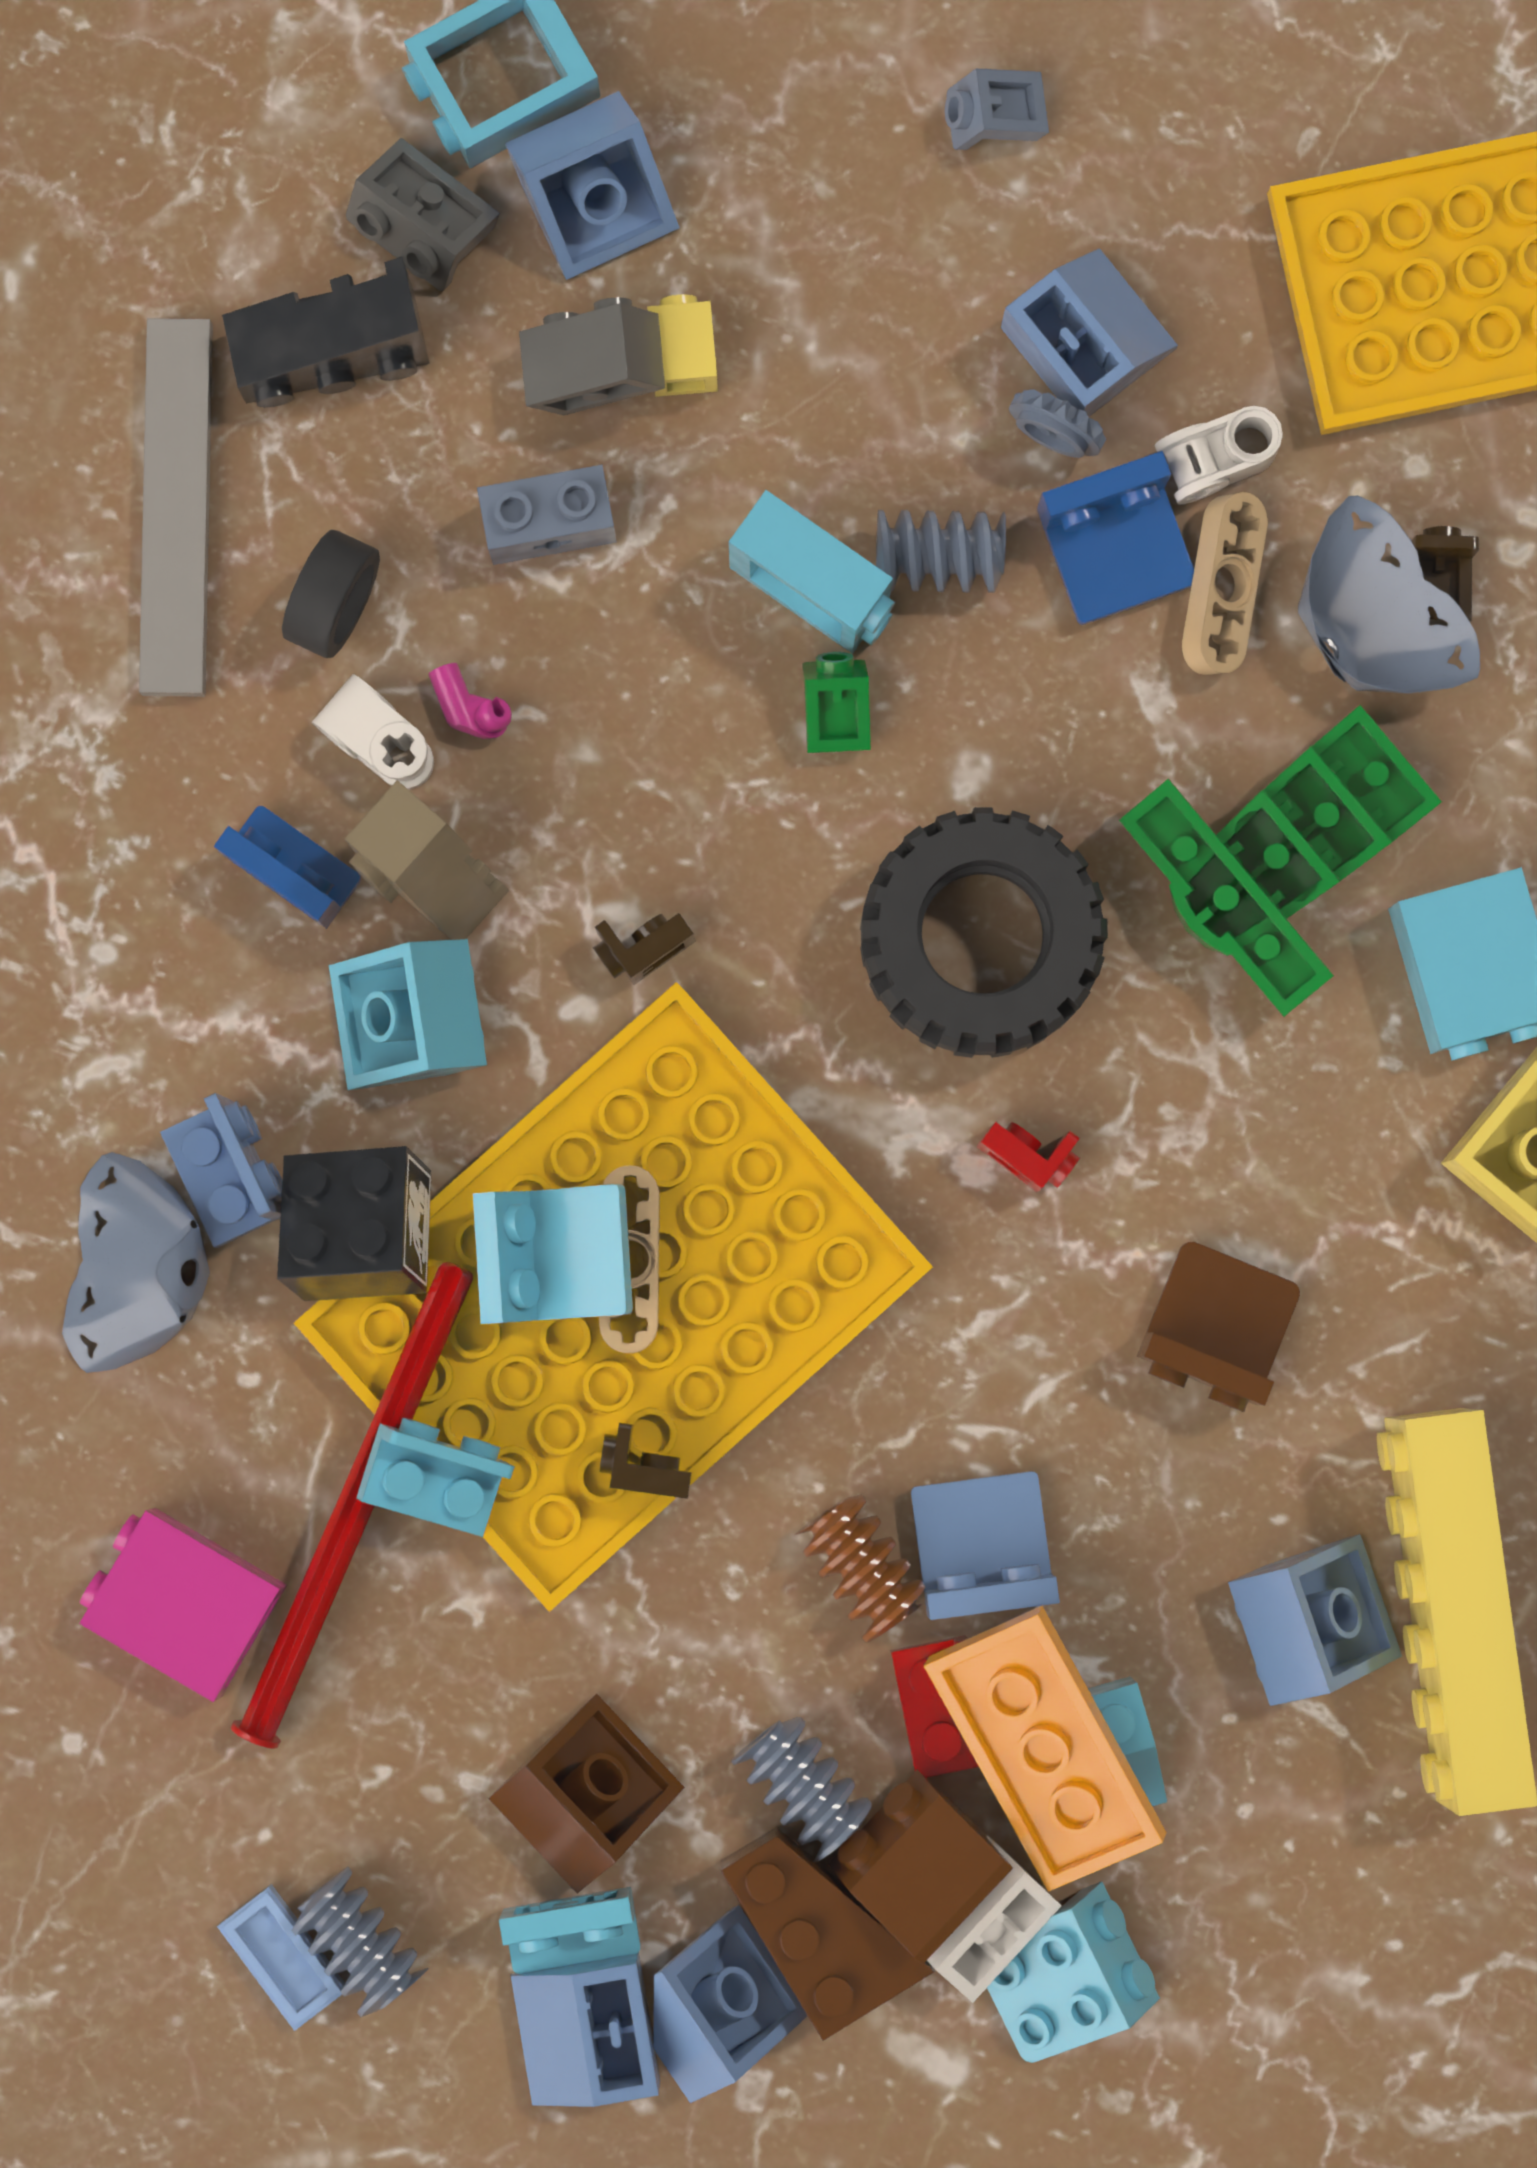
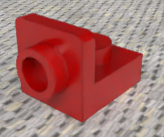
M995 1122L976 1146L1036 1193L1047 1182L1058 1188L1080 1160V1157L1071 1151L1080 1139L1073 1132H1067L1047 1159L1037 1153L1042 1145L1041 1142L1014 1122H1011L1006 1129Z

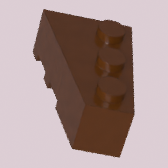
M775 1827L721 1860V1872L810 2021L824 2041L931 1975L935 1970L928 1961L923 1965L918 1962L849 1890L838 1882L836 1877L818 1862L813 1863L814 1859Z

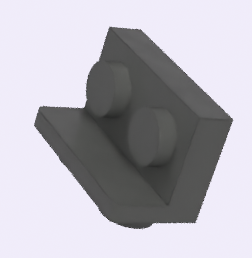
M400 138L356 179L346 211V218L365 238L375 241L396 258L403 256L407 269L413 275L425 279L439 291H444L451 284L458 263L495 228L500 213L416 148Z

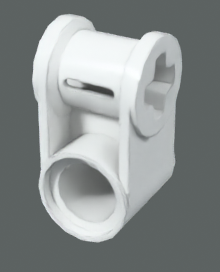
M1250 406L1210 422L1199 423L1178 430L1162 438L1154 446L1157 452L1163 451L1164 456H1166L1178 487V491L1174 496L1177 504L1182 505L1203 499L1230 484L1259 474L1269 468L1277 455L1283 434L1281 423L1275 414L1263 407ZM1242 429H1257L1266 437L1268 448L1257 454L1245 453L1236 444L1234 435Z
M352 674L312 721L313 725L352 758L359 759L391 786L398 780L408 790L420 787L429 779L433 771V753L420 731L397 713L396 709L384 697L355 674ZM395 747L403 751L410 749L415 759L407 766L400 761L395 763L389 754Z

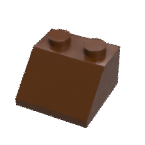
M595 1694L488 1799L578 1894L616 1863L685 1787L598 1694Z
M918 1770L906 1782L897 1785L889 1792L880 1810L861 1830L855 1831L841 1844L838 1854L828 1864L849 1892L922 1965L1013 1869L1011 1864L973 1821Z

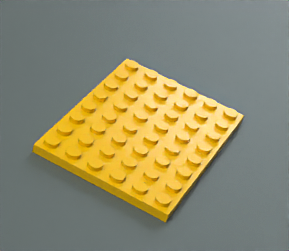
M675 982L430 1201L427 1293L439 1266L445 1262H451L469 1270L473 1274V1281L412 1420L440 1429L437 1440L460 1447L463 1436L499 1446L501 1448L498 1459L515 1466L511 1479L501 1478L483 1538L550 1612L677 1498L609 1488L611 1474L600 1473L605 1434L617 1435L619 1423L633 1424L628 1463L640 1465L642 1452L679 1457V1470L692 1472L690 1485L693 1484L932 1269L933 1266L678 982ZM629 1165L641 1167L653 1176L660 1192L659 1325L654 1341L647 1348L636 1353H622L614 1350L604 1341L601 1335L599 1316L481 1324L473 1193L537 1191L603 1185L604 1180L612 1171ZM626 1177L624 1187L628 1230L649 1235L650 1220L636 1223L637 1204L641 1201H648L649 1191L639 1188L635 1177ZM629 1241L631 1279L645 1272L649 1263V1256L642 1244L636 1241ZM648 1284L632 1289L633 1310L630 1314L611 1319V1330L622 1332L624 1343H634L636 1332L647 1331V1318H641L636 1315L635 1296L648 1300L650 1289ZM427 1293L318 1300L293 1324L375 1415Z

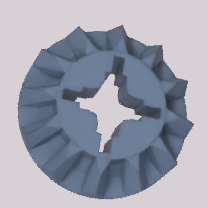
M1034 389L1024 390L1022 393L1015 394L1009 406V412L1015 418L1017 427L1025 435L1057 453L1074 458H1081L1084 455L1096 456L1100 453L1106 441L1103 429L1098 421L1089 418L1086 411L1072 406L1068 400L1062 401L1055 398L1049 392L1041 394Z

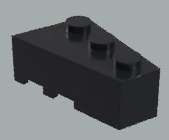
M403 256L384 262L387 275L354 285L352 276L346 274L330 280L332 292L299 299L298 293L291 292L223 314L222 317L237 387L246 404L256 402L258 407H276L294 400L293 393L318 388L321 394L340 393L355 387V380L376 375H380V379L385 381L404 379L416 374L418 371L417 366L430 364L415 294Z

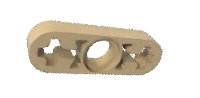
M1239 492L1218 496L1208 504L1204 512L1182 639L1184 659L1188 666L1198 674L1211 675L1232 672L1241 665L1246 655L1268 526L1264 505L1251 493ZM1231 512H1233V518L1241 522L1240 532H1238L1235 524L1230 523ZM1224 547H1227V551H1226V552H1234V551H1236L1237 554H1227V555H1224V554H1223V548H1224ZM1222 566L1227 568L1234 578V592L1228 601L1223 600L1219 596L1215 586L1216 574ZM1212 613H1227V619L1223 621V616L1213 617ZM1210 636H1212L1216 644H1220L1219 655H1217L1213 647H1209Z
M629 1165L612 1171L604 1180L603 1185L622 1184L624 1186L626 1177H635L638 1187L649 1191L648 1201H641L637 1204L636 1223L650 1220V1234L646 1235L638 1231L628 1230V1240L642 1244L649 1256V1263L645 1272L631 1279V1287L635 1289L648 1284L650 1289L648 1300L635 1296L636 1315L641 1318H647L648 1327L647 1331L636 1332L634 1343H624L622 1332L611 1330V1319L621 1317L622 1315L599 1316L600 1332L604 1341L611 1348L622 1353H636L647 1348L654 1341L659 1325L660 1192L657 1182L648 1171L638 1166Z

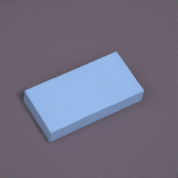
M271 1884L222 1921L217 1928L295 2031L340 1997L345 1982L338 1973L327 1976L324 1972L329 1964V1960L323 1952L313 1956L308 1952L314 1941L308 1932L295 1936L291 1931L298 1919Z

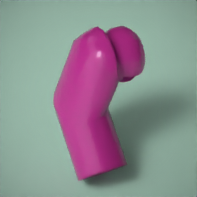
M449 663L429 672L428 675L450 727L481 739L496 738L505 732L512 719L511 708L506 701L495 697L492 701L470 694L457 663Z

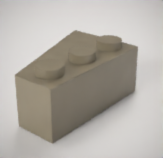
M398 780L345 838V841L356 853L349 863L356 868V871L372 888L390 903L400 895L450 940L467 939L509 891L502 882L490 873L491 870L481 860H475L469 855L472 850L455 831Z

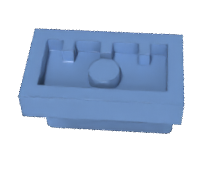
M214 1093L204 1098L208 1110L160 1133L213 1247L219 1248L280 1219L282 1177L273 1162L268 1164L265 1159L260 1160L253 1143L262 1140V1136L246 1105L241 1107L238 1101L233 1102L222 1095Z
M1028 1471L915 1486L911 1489L922 1581L925 1584L926 1613L930 1620L1060 1603L1057 1578L1051 1573L1037 1473Z

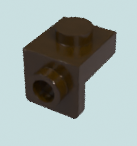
M1436 526L1423 530V534L1416 535L1412 540L1418 552L1424 580L1449 594L1471 622L1472 558L1479 551V537L1461 536V529L1457 527ZM1428 607L1430 614L1429 625H1448L1445 620L1437 617L1433 607Z

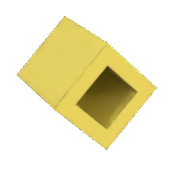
M681 294L662 298L658 306H647L648 311L658 313L665 379V389L655 391V397L717 392V368L711 301L698 302L696 296Z

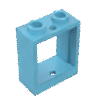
M478 0L404 41L409 64L402 67V71L419 102L428 97L431 99L440 115L432 123L449 155L460 151L469 168L507 149L506 142L570 114L600 98L598 76L554 0ZM523 11L561 79L471 128L433 60Z
M765 490L729 540L730 569L852 654L862 640L872 646L893 616L890 613L895 604L890 599L893 578L767 490Z

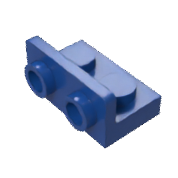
M264 806L256 807L239 832L228 825L214 845L224 857L326 929L361 882L359 873Z

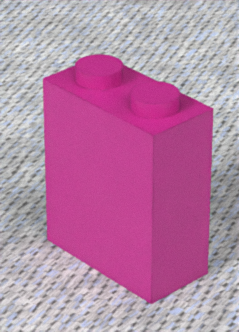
M157 1508L145 1510L141 1518L132 1514L114 1541L113 1548L121 1553L110 1572L106 1574L99 1570L82 1595L80 1604L88 1609L79 1624L206 1699L215 1702L224 1695L287 1584Z

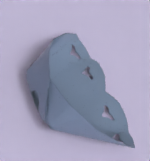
M1348 496L1327 520L1311 557L1298 604L1299 616L1334 675L1343 682H1347L1357 691L1417 693L1449 689L1478 678L1480 672V649L1477 634L1465 613L1449 594L1424 580L1418 552L1411 539L1393 516L1376 503L1361 496ZM1353 512L1357 513L1360 521L1372 523L1373 528L1353 530L1354 521L1351 514ZM1386 543L1391 545V555L1399 560V567L1381 560L1386 550ZM1428 607H1433L1437 617L1445 620L1448 625L1430 626ZM1325 643H1327L1331 647L1333 654L1328 649ZM1457 645L1461 647L1459 660L1464 665L1462 670L1456 665L1448 663Z
M113 1152L102 1155L80 1187L81 1206L78 1234L83 1261L69 1292L62 1335L71 1355L79 1367L86 1373L117 1369L155 1353L175 1337L192 1319L199 1301L202 1299L210 1273L199 1226L197 1224V1228L191 1227V1221L195 1220L176 1189L141 1161ZM110 1167H114V1176L117 1182L99 1189V1185L108 1178ZM96 1211H99L100 1216L107 1221L98 1237L95 1235L98 1225L95 1215ZM192 1259L196 1262L195 1280L192 1285L186 1286L182 1281L180 1270L184 1262ZM91 1287L95 1304L90 1305L82 1312V1307L87 1302V1289ZM186 1315L185 1321L181 1323L179 1317ZM81 1334L98 1344L93 1352V1358L89 1357V1347L82 1341Z

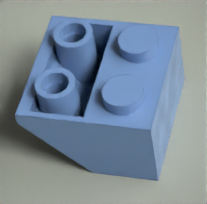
M1100 248L1050 272L1005 307L1001 323L1003 332L1058 399L1062 401L1068 400L1072 406L1086 411L1088 417L1172 353L1178 346Z
M639 1952L534 1972L511 1974L532 2105L595 2107L659 2095L661 2080L657 2056L654 2050V2039Z

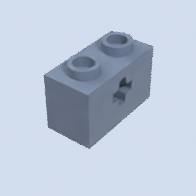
M603 464L477 487L488 551L493 565L617 543Z

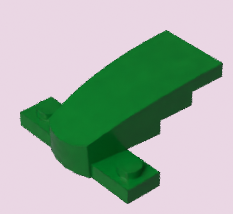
M1359 705L1313 746H1310L1264 790L1262 789L1217 835L1170 779L1163 782L1119 821L1171 882L1169 889L1174 911L1185 930L1204 947L1226 956L1232 955L1282 1016L1285 1017L1334 976L1287 919L1378 854L1442 803V801L1363 707Z

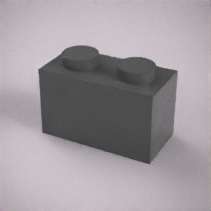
M616 297L599 300L594 303L593 311L583 314L574 312L553 313L543 318L544 325L519 332L525 403L527 407L559 415H568L665 389L658 313L632 306V300L628 298Z

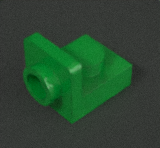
M827 652L817 655L815 662L802 663L807 753L871 750L869 676L865 660H854V656L846 652Z

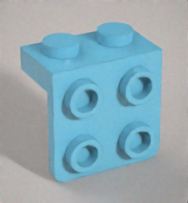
M1103 1882L1081 1889L1050 1917L1047 1923L987 1987L1020 2056L1030 2063L1130 2029L1160 1999L1155 1989L1153 1973L1148 1964L1140 1959L1126 1930L1123 1912L1118 1904L1111 1900Z

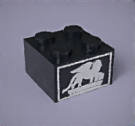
M407 1146L284 1155L277 1279L304 1301L427 1293L431 1170Z

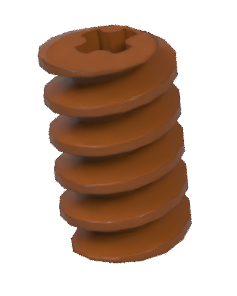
M859 1494L842 1500L795 1535L810 1531L813 1533V1538L803 1551L806 1557L825 1552L829 1556L818 1572L821 1578L841 1574L844 1578L832 1594L835 1599L854 1595L857 1597L858 1601L847 1615L850 1621L871 1617L873 1620L862 1636L866 1643L884 1634L916 1611L922 1605H916L915 1602L925 1589V1584L921 1579L906 1583L900 1582L910 1568V1562L907 1558L890 1562L886 1561L896 1543L892 1537L871 1540V1537L880 1526L881 1520L877 1515L862 1519L856 1518L866 1503L863 1494Z

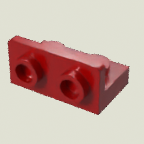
M966 1635L890 1650L914 1772L918 1770L926 1778L979 1767L924 1668V1664L929 1656L967 1640Z

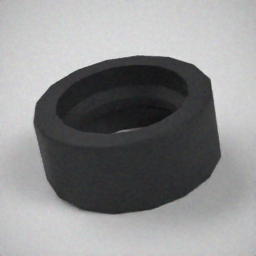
M329 530L310 553L291 592L283 618V638L324 658H333L350 637L369 599L380 563L379 550L338 530Z

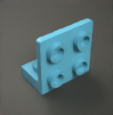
M622 1184L537 1191L473 1193L481 1324L628 1315L632 1312L625 1187Z

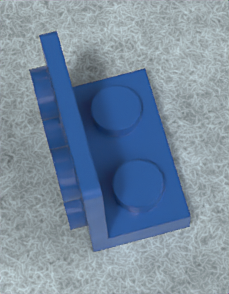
M1163 451L1041 494L1037 512L1075 617L1081 625H1086L1183 591L1192 586L1194 568L1165 491L1171 472Z

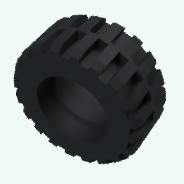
M974 807L972 813L957 815L955 811L937 816L934 823L924 828H921L919 825L904 836L903 842L893 852L890 851L880 864L878 872L870 884L860 926V951L863 967H866L870 979L869 985L877 1001L881 1000L891 1013L889 1017L902 1030L904 1028L908 1029L920 1038L919 1042L933 1049L940 1047L953 1051L955 1056L972 1058L974 1055H990L993 1058L1010 1055L1013 1051L1025 1047L1028 1049L1044 1041L1049 1035L1060 1029L1076 1013L1091 993L1090 990L1096 978L1100 975L1105 959L1102 954L1104 942L1108 938V919L1103 918L1101 903L1104 901L1099 883L1092 882L1086 871L1089 864L1078 849L1072 852L1061 842L1063 835L1051 826L1047 825L1043 829L1030 823L1029 815L1012 810L1009 816L993 813V807ZM992 875L1012 882L1029 896L1040 916L1043 932L1042 946L1034 967L1021 981L1002 991L973 993L953 986L935 971L924 950L922 925L929 904L945 886L966 876Z

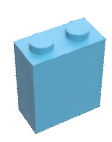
M1522 867L1398 901L1388 908L1430 1054L1449 1050L1451 1061L1488 1051L1487 1038L1509 1032L1514 1044L1537 1037V918Z

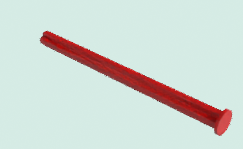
M445 1262L439 1266L244 1717L242 1720H234L231 1725L232 1732L246 1741L270 1749H277L281 1740L275 1734L375 1505L361 1502L356 1497L379 1425L381 1423L399 1429L402 1418L413 1419L473 1281V1274L464 1267L451 1262Z

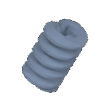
M878 510L876 567L893 578L891 591H894L900 574L906 573L911 589L914 592H919L926 574H932L938 592H944L951 574H957L963 592L969 593L976 575H982L988 593H995L1001 576L1004 574L1006 548L1005 512L1001 514L995 530H992L987 514L978 511L970 530H966L959 511H952L945 529H941L936 513L927 510L919 529H915L908 510H901L894 528L889 527L885 512Z
M796 1717L785 1722L779 1720L752 1740L731 1762L733 1765L750 1759L756 1762L746 1781L751 1786L770 1779L773 1784L763 1802L768 1806L784 1799L787 1800L789 1805L782 1815L780 1822L783 1826L801 1819L805 1822L806 1825L796 1842L799 1846L819 1839L822 1846L812 1861L815 1863L836 1850L857 1831L871 1809V1802L868 1798L862 1797L847 1803L849 1796L855 1788V1782L850 1777L830 1782L838 1768V1761L834 1757H829L814 1762L822 1747V1742L818 1737L797 1742L805 1727V1721L802 1717Z
M346 1867L296 1908L301 1911V1915L291 1931L295 1936L313 1929L317 1931L318 1934L308 1952L313 1956L328 1950L333 1951L334 1955L324 1972L327 1976H331L348 1970L350 1976L343 1986L341 1993L346 1997L364 1990L367 1995L357 2011L358 2015L363 2017L386 2007L414 1984L429 1968H424L411 1974L408 1972L417 1957L416 1950L414 1948H407L396 1953L392 1952L401 1936L400 1930L394 1927L379 1933L376 1932L385 1912L381 1907H376L362 1913L359 1911L368 1896V1890L365 1887H359L348 1892L343 1891L352 1875V1870Z

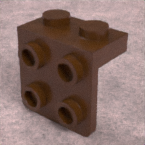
M1187 1242L1178 1251L1136 1357L1152 1363L1148 1374L1184 1388L1188 1378L1212 1387L1208 1398L1235 1410L1245 1412L1248 1402L1254 1405L1265 1406L1274 1385V1381L1267 1378L1299 1300V1287L1288 1279L1202 1244Z

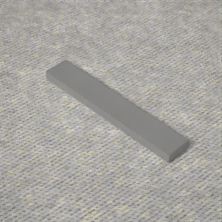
M147 318L139 693L142 696L206 697L213 324L210 319Z

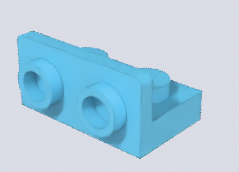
M402 1418L399 1429L380 1423L356 1498L364 1503L483 1537L501 1478L511 1479L515 1467L498 1459L501 1447L467 1436H463L460 1447L437 1440L440 1429L407 1418Z
M631 1887L504 1908L499 1918L503 1946L509 1945L512 1969L516 1974L638 1953L641 1947Z

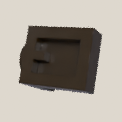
M680 913L668 921L663 914H659L643 924L631 935L636 944L627 950L606 920H603L595 926V930L602 941L594 946L593 949L614 979L625 972L633 985H635L692 945L696 940L694 933Z
M619 1423L617 1435L605 1434L600 1473L611 1474L609 1488L688 1499L692 1472L679 1470V1457L642 1452L640 1465L631 1464L628 1461L634 1425Z

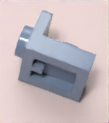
M976 68L947 90L945 120L951 128L952 143L955 150H968L982 139L1038 141L1049 133L1041 72Z

